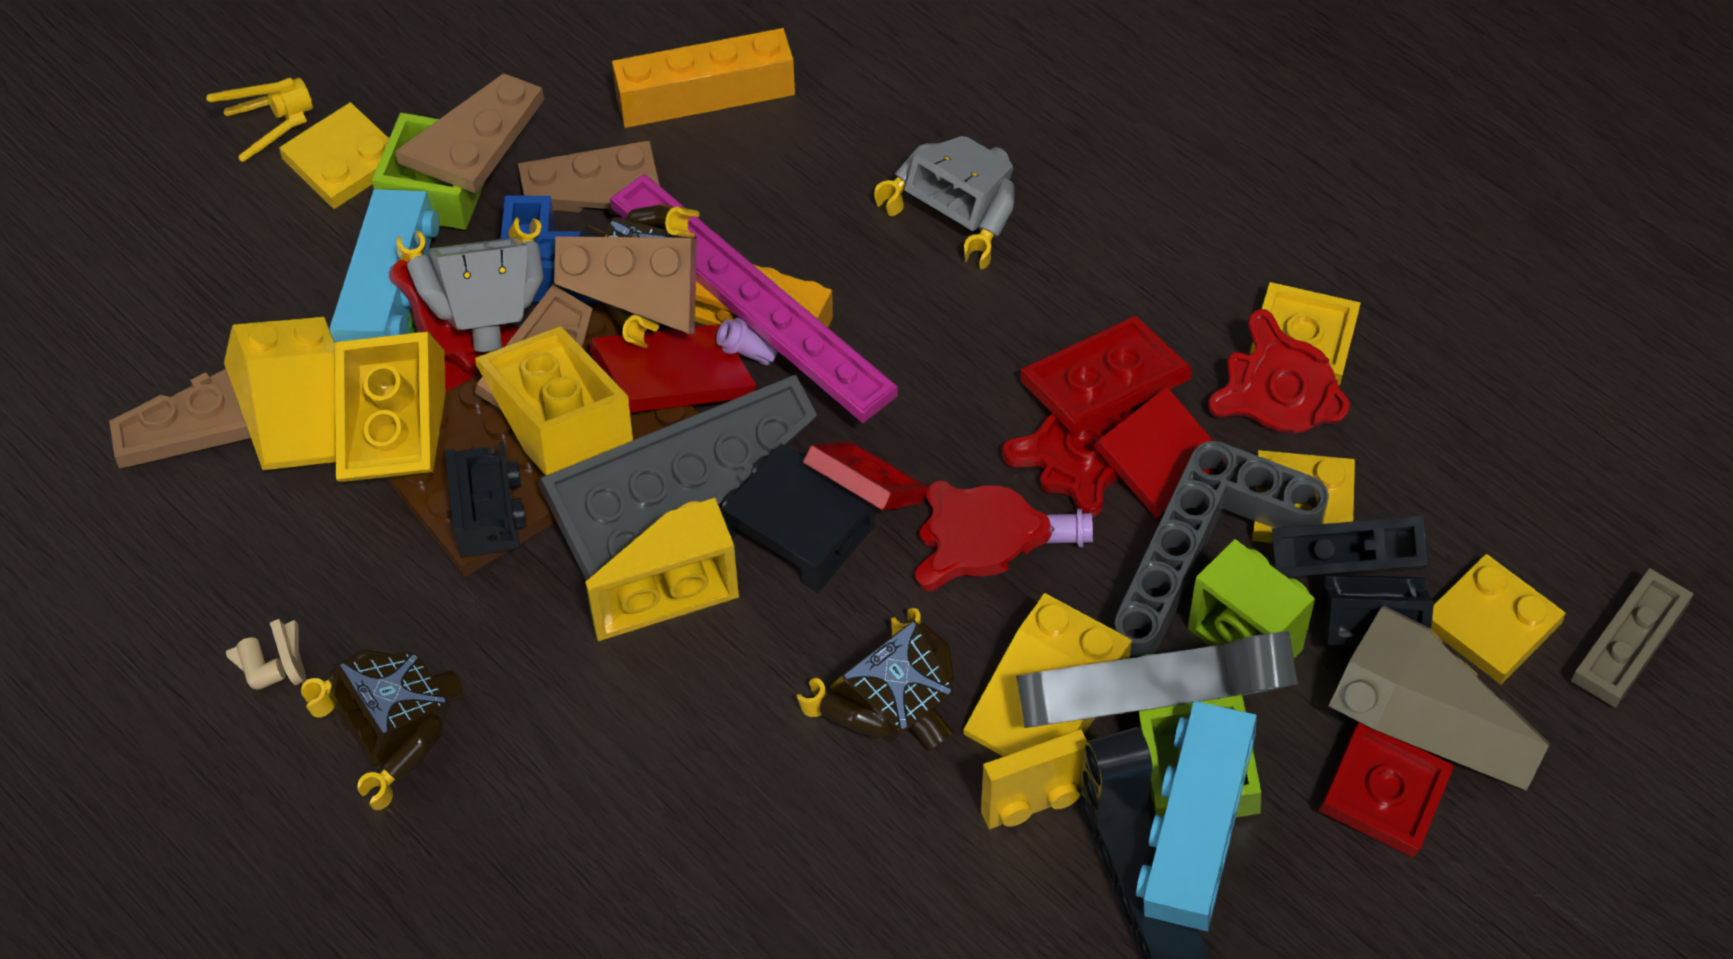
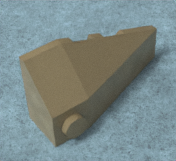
M1382 606L1350 659L1329 707L1379 732L1527 791L1550 743L1508 702L1498 698L1477 677L1478 674L1467 663L1463 664L1441 643L1443 640L1434 631L1386 606Z

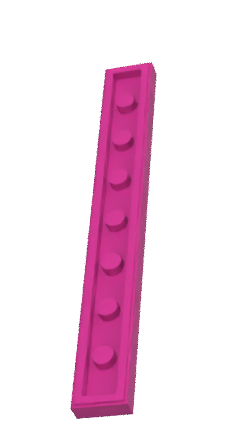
M645 173L610 198L611 208L623 219L632 209L665 204L672 207L685 208ZM695 216L689 219L688 230L697 236L696 281L734 314L743 319L748 326L846 410L864 423L898 396V386L701 220Z

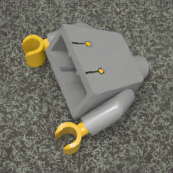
M960 136L942 143H925L918 146L895 172L897 178L894 181H882L876 186L874 196L877 207H880L884 201L889 199L886 204L887 213L889 216H896L903 210L904 202L901 193L905 190L971 231L979 228L981 230L979 234L972 235L965 241L964 261L967 262L969 255L973 251H982L984 253L980 259V269H984L991 261V240L993 237H999L1014 208L1015 186L1010 181L1013 166L1003 149L993 147L989 150L969 137Z
M517 217L509 228V238L428 249L429 257L423 255L425 236L422 232L415 231V240L419 246L412 250L405 248L401 237H397V255L400 259L408 262V270L420 297L438 318L448 320L457 330L472 328L474 351L490 352L502 348L500 324L522 320L524 309L531 305L544 279L540 246L534 242L541 231V223L535 218L529 224L531 234H526L520 230L519 218Z

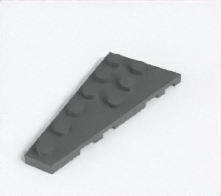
M793 375L546 475L540 479L538 486L587 581L665 513L678 509L688 502H701L711 498H716L720 507L733 489H740L751 477L752 470L760 458L765 455L769 457L780 443L787 446L815 420L817 414L797 376Z

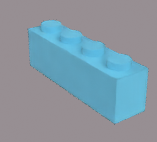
M373 190L329 328L334 343L408 334L407 319L411 304L405 293L390 280L389 270L397 261L402 260L396 251L398 236L401 237L403 246L412 250L419 246L415 240V231L422 232L425 236L423 255L429 257V245L432 237H437L440 222L437 210L432 209L427 191Z
M1194 701L1190 718L1180 717L1174 740V748L1181 749L1177 767L1168 765L1162 786L1161 796L1169 798L1165 816L1155 815L1149 838V846L1156 847L1152 866L1143 864L1137 884L1136 896L1144 898L1145 917L1209 931L1254 745L1257 715Z

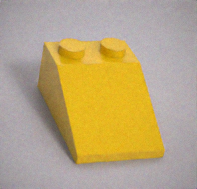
M325 317L232 325L224 365L262 470L336 462L335 343Z
M561 326L475 358L477 368L522 448L545 475L633 441L628 395Z
M428 331L335 342L336 480L338 482L433 472L445 401V350Z
M716 498L701 502H688L678 509L665 513L585 582L597 641L739 598L734 544Z
M1044 593L1015 634L964 727L963 734L1003 757L1080 729L1085 734L1095 718L1024 728L1016 676L1130 659L1132 640Z

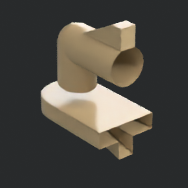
M280 619L270 623L280 659L276 658L265 663L259 640L256 638L243 639L236 647L226 651L227 658L244 672L246 681L252 689L260 690L285 679V672L295 686L306 681L305 670L299 654V624L295 620L285 625Z

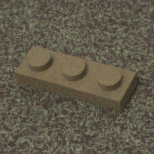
M1649 568L1579 665L1571 682L1617 708L1683 614L1694 593Z

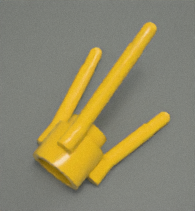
M289 77L275 83L226 90L207 95L206 99L208 102H218L267 94V96L227 107L223 113L225 116H231L270 105L276 118L284 116L287 119L239 155L241 162H245L293 127L307 122L304 113L312 111L313 105L309 92L301 78L298 77L292 80Z

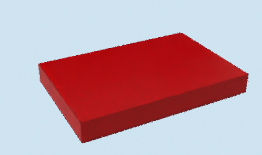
M1136 315L1020 369L1021 382L1074 435L1153 398L1165 387L1172 389L1191 379V366Z
M721 324L695 327V334H688L678 329L645 332L644 342L648 344L646 349L625 341L623 335L591 339L589 352L594 361L628 395L630 413L734 400L754 392L757 386L738 353L727 354L722 350V346L717 344L716 338Z

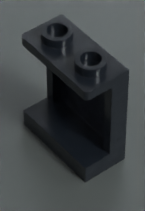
M780 443L769 457L765 455L759 459L752 470L751 477L740 489L735 488L727 495L721 508L722 516L731 538H735L742 531L801 568L802 584L819 593L876 526L875 505L803 463L804 456Z

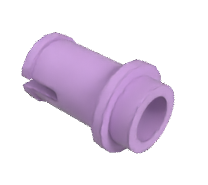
M741 318L725 320L718 330L717 344L722 346V350L727 354L739 353L767 366L769 361L773 362L778 353V350L757 332L747 327L746 322Z
M1077 509V514L1047 515L1054 531L1046 544L1078 543V548H1083V543L1093 542L1092 513H1082V509Z

